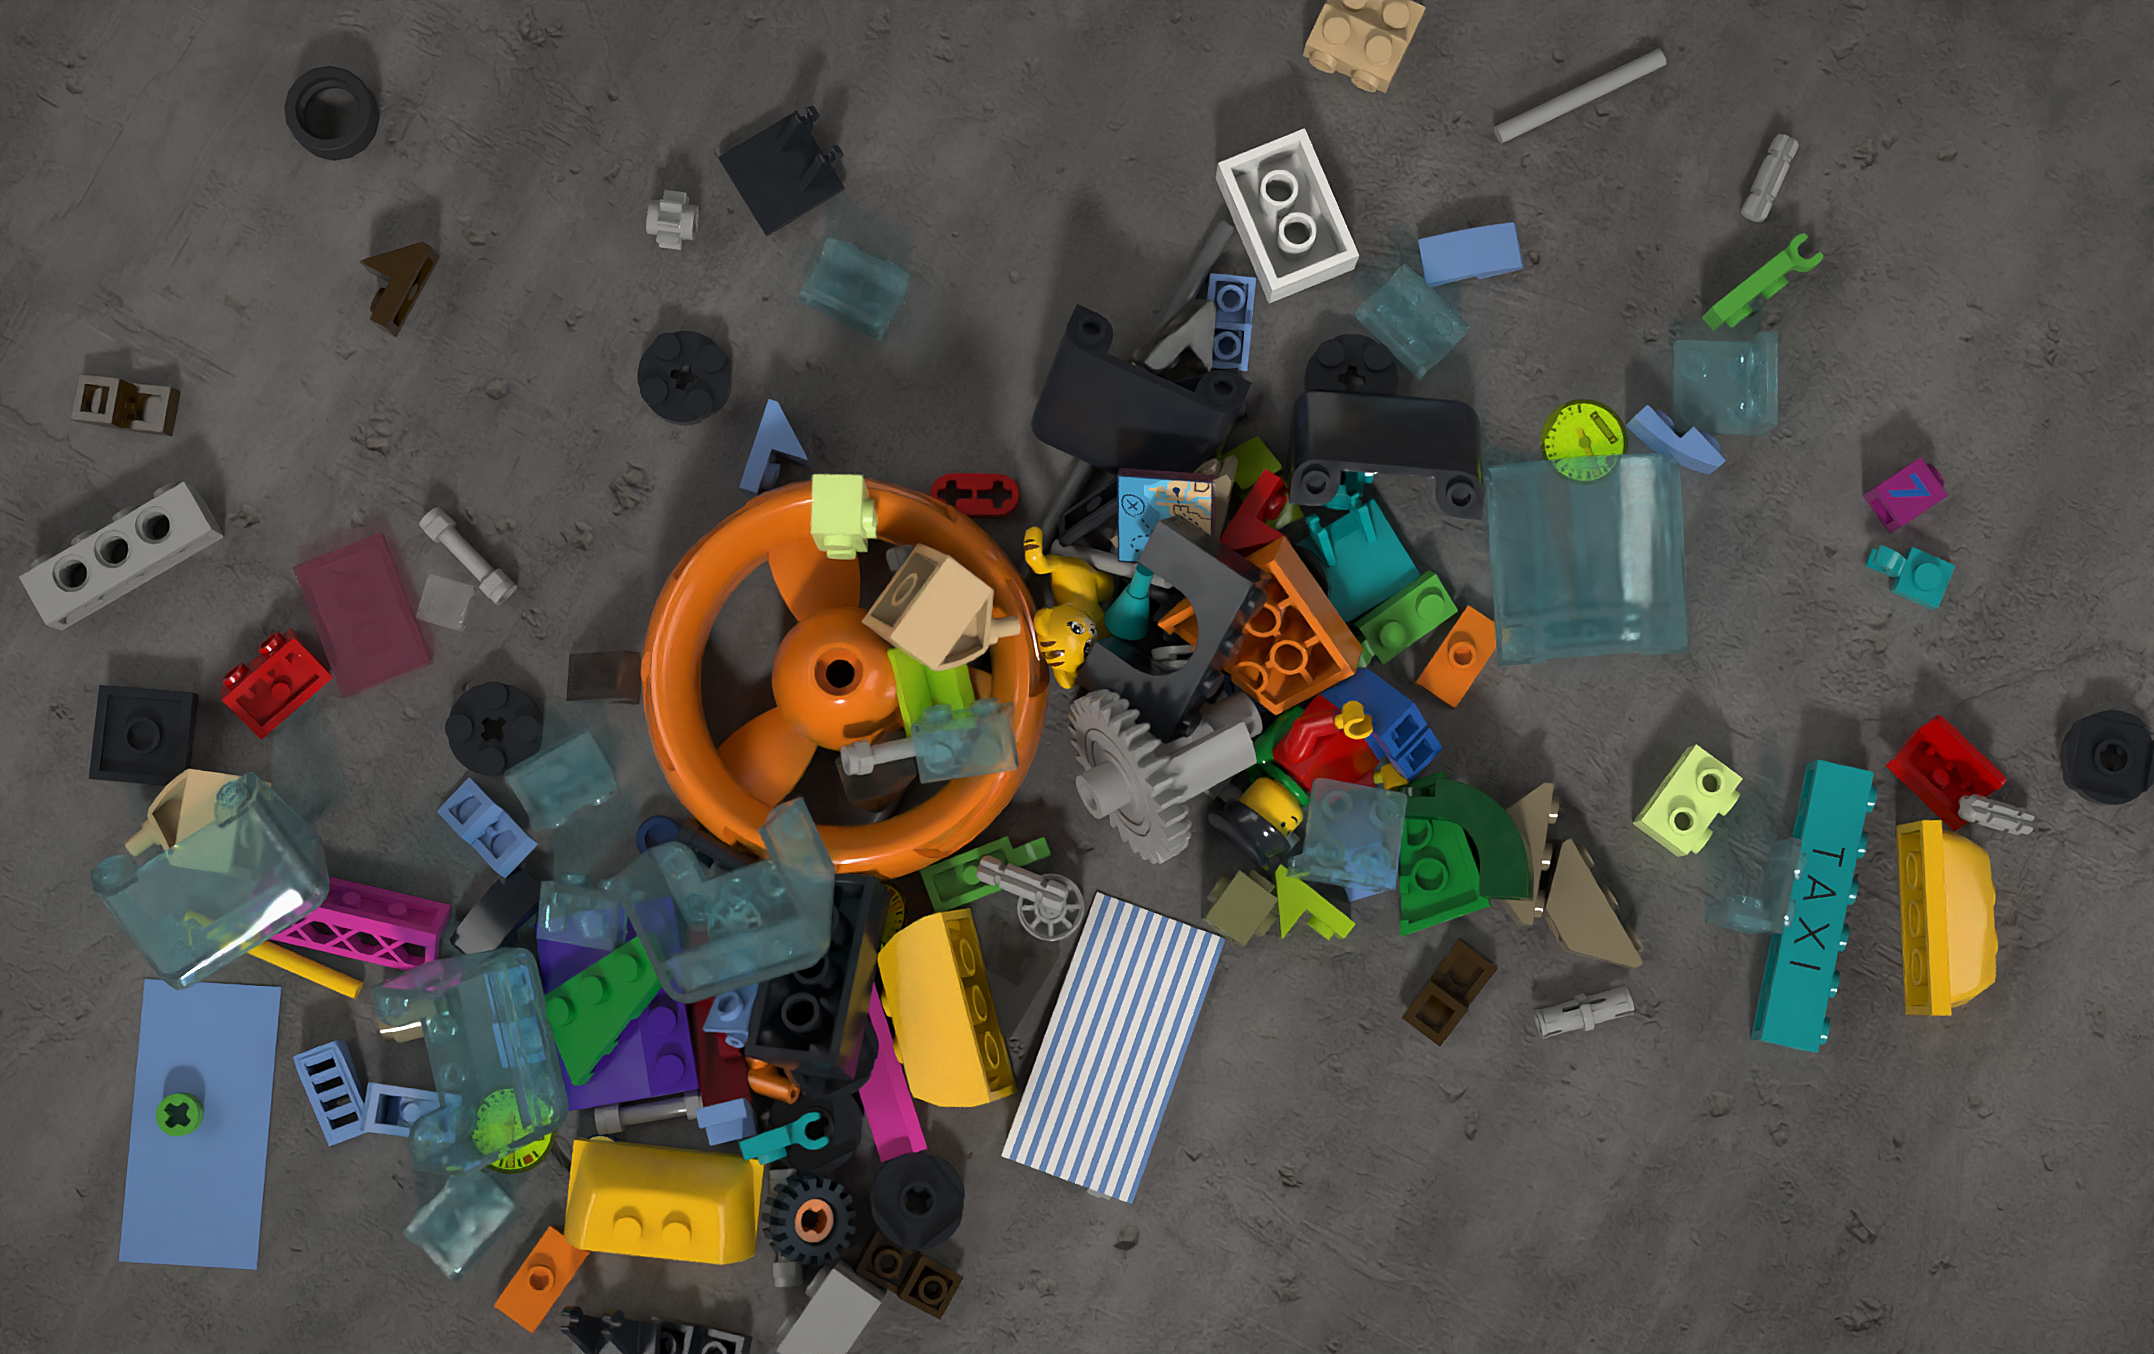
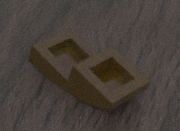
M79 374L70 420L127 431L172 436L181 391L166 386L129 383L120 378Z
M1459 937L1402 1015V1019L1438 1046H1441L1467 1013L1469 1005L1496 972L1498 965Z

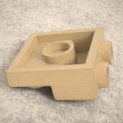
M1328 0L1324 4L1305 44L1303 56L1310 58L1309 62L1321 71L1334 73L1336 70L1351 77V82L1365 91L1376 92V90L1386 93L1426 7L1412 0Z

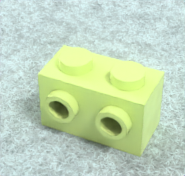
M813 474L811 535L819 551H827V557L832 559L856 558V552H868V538H877L878 516L877 509H874V500L869 499V492L863 475Z
M1697 744L1688 747L1635 818L1633 824L1677 857L1688 855L1690 851L1697 854L1713 833L1708 826L1718 813L1725 816L1740 797V793L1735 789L1743 778Z

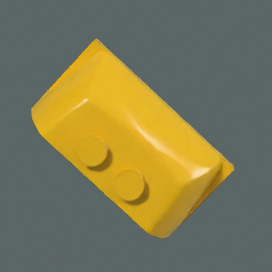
M1922 820L1897 825L1896 839L1905 1015H1952L1951 1008L1966 1004L1995 983L1996 954L1998 951V936L1994 923L1996 892L1991 877L1989 854L1966 837L1956 832L1942 830V820Z
M967 908L929 915L895 933L877 954V962L884 989L881 991V1001L885 1013L892 1017L896 1036L893 1038L894 1052L899 1063L904 1064L912 1095L915 1098L940 1107H974L1017 1093L971 909Z
M576 1137L573 1142L564 1228L565 1241L577 1249L723 1265L744 1261L753 1257L757 1252L766 1164L760 1165L757 1157L745 1161L744 1156L741 1154Z

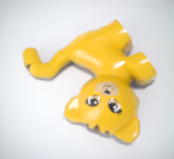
M1033 526L1026 530L1025 558L1035 573H1050V585L1055 606L1050 609L1044 607L1035 613L1033 626L1037 633V646L1042 656L1052 668L1053 675L1058 684L1063 688L1071 689L1076 685L1077 682L1075 680L1080 668L1087 659L1095 641L1114 635L1106 628L1104 623L1105 613L1098 604L1107 602L1112 598L1114 579L1109 572L1096 569L1078 557L1058 556L1052 553L1044 556L1042 553V530L1039 527Z

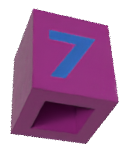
M1920 457L1864 494L1863 497L1890 534L1948 495L1943 489L1945 483L1939 471L1932 464H1926Z

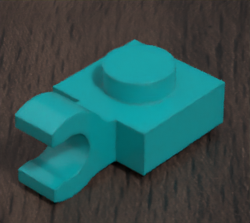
M1882 545L1878 547V550L1871 549L1865 563L1867 568L1894 578L1889 592L1930 610L1939 608L1955 565L1915 547L1908 548L1903 557L1897 551Z
M809 1112L796 1122L740 1141L739 1145L745 1161L757 1157L759 1164L763 1165L787 1156L785 1146L793 1143H798L811 1150L822 1148L830 1141L828 1136L815 1140L811 1139L806 1133L808 1123L821 1118L820 1112Z

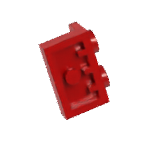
M292 628L288 629L284 634H281L279 631L271 634L258 647L257 651L260 654L247 666L243 662L237 664L221 680L224 684L220 689L221 700L261 740L333 678L332 673L299 640L298 634Z

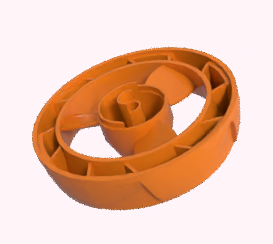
M864 478L869 492V499L874 500V509H877L878 516L877 538L872 539L886 541L898 546L912 545L914 548L918 543H921L948 555L994 590L992 616L994 619L1017 615L1021 626L1020 634L998 638L996 644L989 645L992 674L982 669L967 666L981 724L970 729L958 730L961 749L953 754L968 757L967 760L943 788L920 805L883 821L852 826L822 825L807 822L774 809L793 790L803 776L818 746L828 750L841 751L842 746L851 745V742L865 739L870 746L876 745L891 737L901 726L904 727L896 694L895 675L887 654V650L894 647V645L862 622L869 610L859 608L861 576L858 554L856 552V558L854 559L828 558L827 551H819L811 535L812 479L789 483L754 497L745 506L722 520L716 527L702 536L682 556L668 576L655 602L647 626L641 662L644 712L654 755L667 783L685 809L712 836L756 860L759 858L773 866V871L783 874L785 867L816 870L820 873L876 876L879 881L922 870L949 857L977 837L1008 805L1022 784L1035 758L1043 734L1049 699V664L1037 646V633L1033 626V618L1037 609L1022 576L993 538L968 516L951 505L896 483L874 478ZM768 560L774 582L788 608L798 620V623L787 633L781 642L773 663L772 688L777 707L748 721L734 731L717 749L711 737L702 704L701 672L705 646L711 628L731 593L751 572ZM846 667L854 669L855 676L850 685L844 688L834 687L833 678L838 670Z

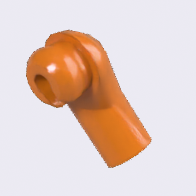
M744 1054L747 1063L749 1085L755 1093L788 1104H793L798 1099L800 1089L796 1088L789 1078L780 1076L776 1065L747 1057Z

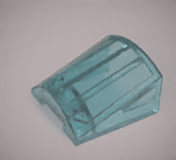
M1670 453L1578 456L1483 467V504L1497 666L1545 663V659L1640 652L1641 656L1690 652L1680 464Z

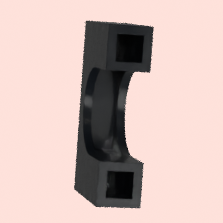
M1180 514L1158 520L1138 562L1180 590L1191 603L1198 622V641L1190 660L1182 668L1169 667L1155 661L1125 639L1112 635L1095 641L1075 680L1090 692L1107 689L1110 692L1118 693L1120 696L1119 700H1128L1129 706L1124 712L1127 710H1138L1139 716L1134 723L1137 725L1149 723L1150 728L1147 732L1160 739L1164 744H1168L1181 737H1189L1199 726L1203 714L1199 711L1206 698L1213 696L1222 684L1224 674L1221 673V670L1227 659L1235 656L1246 639V634L1242 631L1248 620L1254 618L1265 605L1268 594L1264 591L1272 578L1271 575Z

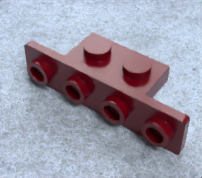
M723 919L718 920V931L722 930ZM710 921L680 926L678 931L703 1107L741 1098L748 1100L752 1106L744 1047L737 1048L728 1044L725 1040L727 1037L725 1032H705L703 1030L731 960L723 957L715 948L710 936Z

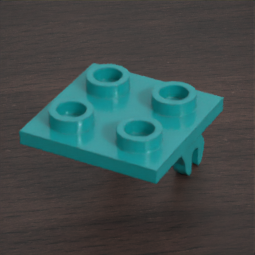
M1356 489L1346 494L1349 502V514L1323 529L1318 522V516L1315 513L1305 518L1310 536L1297 543V545H1302L1314 552L1325 565L1332 588L1329 600L1346 624L1389 599L1421 576L1374 498L1362 504L1359 499L1360 494Z

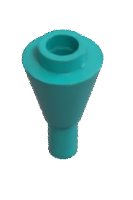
M1141 563L1136 566L1131 583L1127 585L1104 615L1106 628L1115 636L1125 640L1141 639L1148 634L1150 628L1149 587L1154 572Z

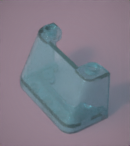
M253 771L221 787L216 795V802L214 804L215 820L147 863L139 867L131 856L119 854L105 858L97 867L90 871L92 888L157 975L175 990H184L193 986L313 912L323 903L329 893L330 882L321 837Z

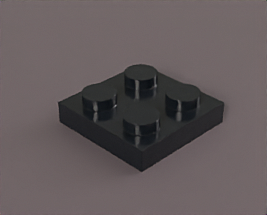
M99 685L88 779L167 786L182 772L190 769L199 694Z

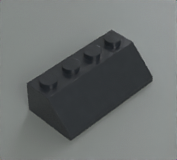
M784 867L744 1054L747 1057L805 1075L854 1081L878 964L877 954L881 949L891 900V894L876 876L820 873V871Z

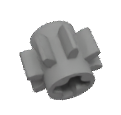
M665 189L663 200L651 199L647 212L646 231L647 234L657 235L656 242L659 243V247L681 250L682 240H695L699 224V206L689 204L687 192Z

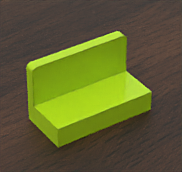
M895 646L887 650L895 675L896 694L907 738L927 734L930 726L942 723L946 725L954 723L958 730L970 729L981 724L966 663L948 670L934 671L909 657Z

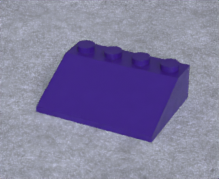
M664 898L534 924L545 995L633 938L644 934H651L669 975V979L637 1019H631L617 1037L619 1043L612 1052L603 1055L593 1068L595 1073L587 1084L573 1085L552 1036L563 1112L700 1089L678 931L680 924L675 899Z

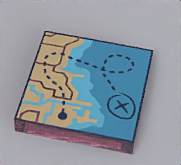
M1120 468L1117 474L1118 562L1139 563L1138 559L1158 520L1179 514L1215 538L1216 475Z

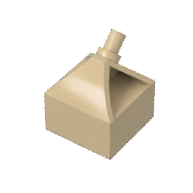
M921 543L917 544L862 620L865 625L900 651L934 671L948 670L970 662L984 654L989 645L996 644L998 638L1018 635L1021 632L1020 621L1017 615L994 619L992 616L994 593L992 588L948 555Z
M187 769L174 778L161 791L148 809V819L141 823L143 828L124 841V844L135 857L155 843L159 846L162 845L172 865L256 876L271 783L244 776Z

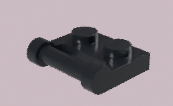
M691 817L687 818L675 838V842L688 849L686 852L687 857L707 869H710L714 863L729 872L726 879L745 892L751 893L754 888L765 893L774 879L772 865L760 858L756 860L746 853L739 852L712 836L703 829L701 823Z

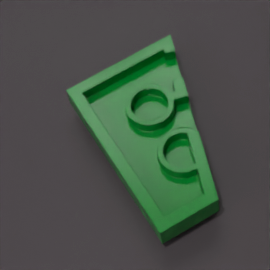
M1441 771L1415 780L1403 787L1430 789V797H1435L1436 778L1447 779L1445 771ZM1398 787V792L1401 793V788L1403 787ZM1399 819L1401 876H1399L1401 894L1400 937L1492 906L1490 899H1484L1479 896L1480 870L1466 830L1462 826L1448 821Z
M651 934L638 935L537 1000L574 1086L587 1084L595 1073L593 1068L603 1055L610 1054L619 1043L617 1037L631 1019H637L669 979L668 972Z

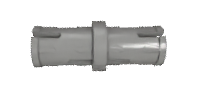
M1626 985L1589 996H1586L1584 993L1573 995V1000L1533 1011L1538 1033L1541 1039H1547L1548 1037L1580 1028L1584 1032L1593 1030L1595 1028L1594 1024L1627 1015H1634L1635 1010L1630 991Z

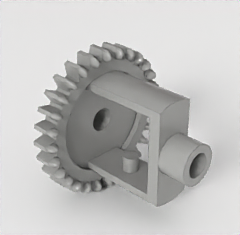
M1107 689L1096 690L1075 700V703L1070 705L1072 712L1068 713V717L1072 723L1068 725V728L1074 735L1071 743L1079 752L1075 756L1076 760L1086 770L1076 777L1079 795L1088 811L1095 818L1101 819L1109 815L1112 828L1114 829L1118 826L1123 842L1129 840L1132 851L1134 853L1139 851L1143 860L1149 859L1152 864L1157 862L1161 864L1176 856L1187 847L1188 840L1191 837V832L1188 829L1192 823L1184 817L1188 814L1189 807L1177 805L1257 763L1251 738L1262 732V721L1256 706L1242 691H1237L1213 705L1204 701L1199 711L1203 714V717L1193 734L1187 738L1181 737L1168 744H1164L1160 739L1147 732L1150 728L1149 723L1139 725L1134 723L1139 716V711L1134 709L1124 712L1129 706V701L1126 699L1119 700L1120 696L1116 692H1110ZM1191 742H1194V743H1192V744H1190V745H1188V746H1186V747L1180 749L1181 747H1183V746H1185V745H1187V744H1189V743H1191ZM1180 749L1179 751H1177V752H1175V753H1173V754H1171V755H1169V756H1166V755H1168V754H1170V753H1172V752H1174V751Z

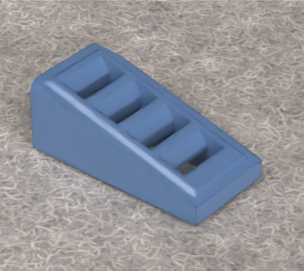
M335 1040L293 1056L299 1077L328 1145L333 1146L367 1133L360 1131L365 1095L346 1040ZM331 1058L334 1059L336 1067L317 1073L315 1064ZM341 1076L343 1085L323 1092L321 1083ZM349 1094L350 1103L332 1110L329 1109L327 1101ZM356 1111L359 1118L358 1121L336 1128L334 1119Z

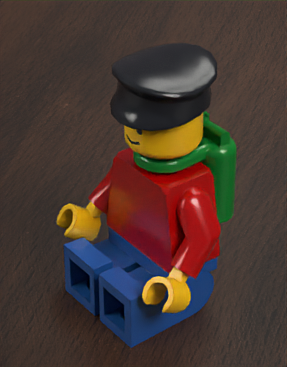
M1357 668L1354 675L1338 682L1335 688L1331 686L1321 694H1318L1305 711L1298 705H1295L1283 711L1253 742L1257 763L1245 769L1250 775L1247 780L1252 785L1238 800L1229 799L1221 811H1212L1208 815L1209 822L1222 837L1239 849L1248 859L1262 870L1267 871L1272 858L1281 852L1290 850L1291 846L1286 837L1302 822L1304 814L1301 807H1306L1313 801L1320 808H1327L1345 792L1376 788L1379 783H1383L1386 795H1399L1401 793L1398 792V787L1407 786L1408 783H1411L1443 748L1430 727L1427 726V722L1413 701L1366 668ZM1386 755L1391 763L1382 766L1380 770H1376V766L1380 763L1383 756Z

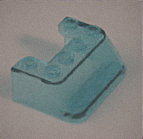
M802 797L778 805L769 813L766 823L758 829L771 857L769 859L706 879L693 851L682 843L672 841L649 848L610 878L663 989L672 999L681 1003H693L811 967L827 953L831 936L835 868Z
M503 947L433 960L370 987L377 1015L383 1023L389 1026L402 1027L420 1019L440 1107L419 1117L409 1131L408 1147L414 1171L466 1177L557 1130L564 1123L568 1113L567 1094L551 1024L546 1017V1002L537 962L529 950L518 947Z

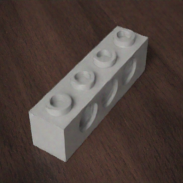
M185 481L182 483H168L156 490L153 494L154 499L140 507L137 505L129 506L117 512L112 517L113 523L99 531L91 529L77 535L72 539V546L57 555L56 553H49L34 560L30 564L31 570L19 576V579L45 625L63 631L225 537L199 490ZM163 518H168L170 528L167 535L155 540L153 535L155 524ZM126 541L129 549L127 557L122 562L115 564L112 558L113 550L119 543ZM85 565L87 569L86 580L82 585L74 588L71 581L72 574L76 568Z

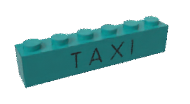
M1819 759L1806 764L1750 1037L1752 1040L1812 1053H1818L1819 1044L1824 1045L1827 1041L1830 1031V1018L1825 1016L1828 999L1835 997L1840 980V972L1834 970L1838 951H1844L1849 937V925L1844 923L1847 905H1853L1859 886L1858 878L1853 877L1857 858L1862 859L1868 843V832L1863 831L1866 812H1872L1877 798V786L1872 784L1874 772Z

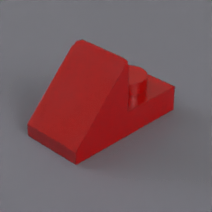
M1264 469L1219 540L1244 558L1285 536L1266 525L1269 519L1274 521L1280 515L1287 502V496L1285 495L1287 488L1279 476Z

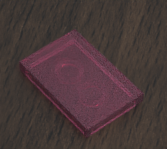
M377 533L293 567L342 697H351L433 664L385 536L382 533Z

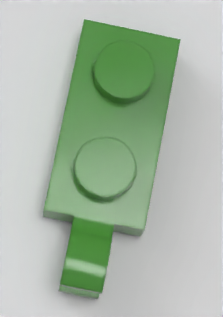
M1805 233L1794 237L1785 250L1771 259L1705 313L1702 318L1713 332L1725 322L1730 328H1733L1753 312V309L1748 304L1760 294L1768 300L1789 283L1784 276L1787 272L1791 270L1798 272L1810 271L1822 260L1824 255L1821 252L1815 254L1811 259H1804L1799 255L1798 246L1808 238Z
M1428 570L1354 623L1360 634L1356 639L1363 648L1357 668H1365L1373 656L1376 661L1382 665L1458 612V609L1435 573Z
M1009 836L919 870L935 913L950 911L1003 890L999 887L998 883L993 886L980 881L976 877L979 863L985 855L1002 860L1005 866L1010 863L1021 868L1052 856L1046 839L1042 837L1013 849Z

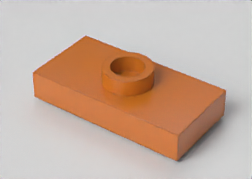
M1468 605L1414 684L1454 710L1507 631Z
M553 1224L550 1225L493 1306L529 1332L534 1333L591 1251L577 1249L566 1243L564 1232Z

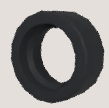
M334 66L313 68L300 76L289 89L284 105L286 124L295 139L316 157L332 161L348 159L365 150L375 137L380 120L377 102L363 81L350 71ZM327 89H344L353 95L358 103L359 114L356 123L349 132L338 138L324 139L318 137L311 132L306 124L305 114L308 105L316 95Z

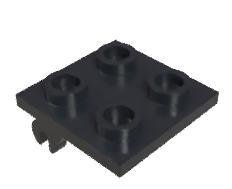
M815 106L807 107V113L803 116H800L798 111L793 112L718 157L766 237L845 190L844 185L835 172L837 162L844 155L839 145H834L830 147L831 152L824 155L811 134L813 123L820 116Z
M567 1305L561 1312L562 1316H570V1323L561 1326L560 1330L572 1340L571 1354H660L661 1323L626 1319L624 1313L616 1309L607 1310L603 1317L584 1315L581 1307Z

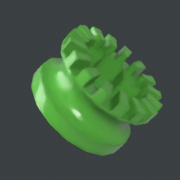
M180 1092L165 1097L156 1109V1121L159 1128L164 1133L177 1137L194 1132L203 1120L204 1110L202 1103L196 1096L189 1093ZM186 1103L190 1107L186 1113L190 1119L189 1124L187 1125L182 1122L175 1126L172 1125L170 1120L173 1117V1113L169 1108L171 1105L181 1106Z

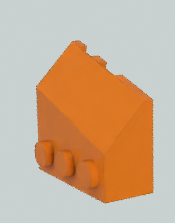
M1285 536L1245 557V559L1272 576L1264 591L1268 594V598L1261 611L1254 618L1248 620L1242 631L1246 634L1242 647L1235 656L1227 659L1222 668L1231 675V682L1275 715L1354 675L1363 650L1358 640ZM1185 597L1162 617L1157 625L1170 635L1175 632L1190 645H1194L1191 650L1194 653L1198 641V622L1191 603Z

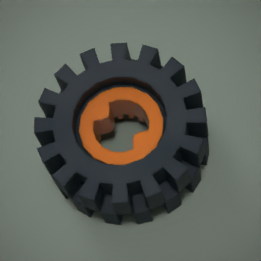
M801 1173V1177L795 1175L787 1177V1185L778 1183L773 1188L778 1193L777 1197L772 1198L768 1196L764 1203L772 1206L770 1213L762 1212L761 1220L769 1223L768 1228L762 1229L764 1236L773 1240L769 1245L774 1251L780 1252L781 1256L810 1266V1263L817 1266L825 1264L824 1258L835 1260L840 1256L836 1248L839 1247L846 1250L850 1244L849 1241L844 1239L846 1232L855 1233L856 1226L848 1224L850 1218H857L856 1209L848 1207V1204L852 1203L853 1199L850 1194L842 1192L844 1190L843 1186L830 1179L809 1173ZM806 1210L819 1214L817 1216L819 1222H816L817 1226L812 1229L802 1228L801 1218Z

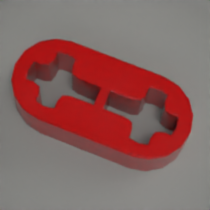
M949 473L937 478L931 487L930 496L945 504L946 500L938 498L939 493L947 492L949 484H955L959 493H972V499H958L956 507H954L970 519L1006 518L1014 513L1019 503L1018 486L1013 479L1003 474ZM998 484L1003 485L1005 493L1012 494L1011 499L1003 501L1002 508H994L993 501L990 499H978V493H992L994 485Z

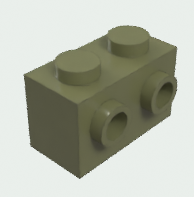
M1239 870L1232 878L1224 874L1207 895L1206 899L1213 904L1201 920L1237 947H1244L1253 934L1259 938L1263 937L1278 917L1279 913L1272 909L1279 900L1271 894L1275 886L1254 870L1249 871L1247 875Z

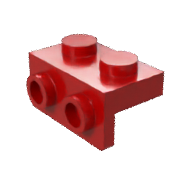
M1939 714L1915 729L1885 765L1954 832L1968 822L1961 819L1957 813L1961 807L1958 801L1962 796L1976 794L1987 798L1988 795L2001 788L2007 781V778L1988 758L1984 757L1959 733L1956 727Z

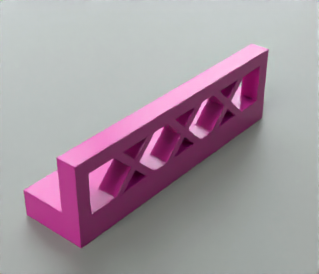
M270 862L267 863L250 891V934L430 977H434L438 969L439 943L450 921V904ZM265 909L279 912L288 923L282 925L265 921ZM312 921L326 923L334 934L330 936L320 934L309 923ZM360 931L372 934L381 944L377 946L364 944L355 934ZM408 942L425 946V958L410 955L401 945Z
M874 983L867 1019L876 1032L879 1051L878 1058L875 1060L874 1068L871 1072L872 1075L868 1082L859 1089V1093L881 1162L905 1153H915L927 1149V1145L901 1064L894 1052L893 1039Z

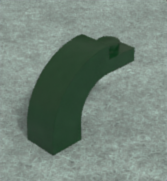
M1436 778L1435 797H1430V789L1416 787L1401 788V795H1387L1386 814L1394 819L1448 821L1462 826L1472 836L1480 857V897L1495 900L1533 901L1534 868L1529 845L1512 816L1487 794L1459 781Z

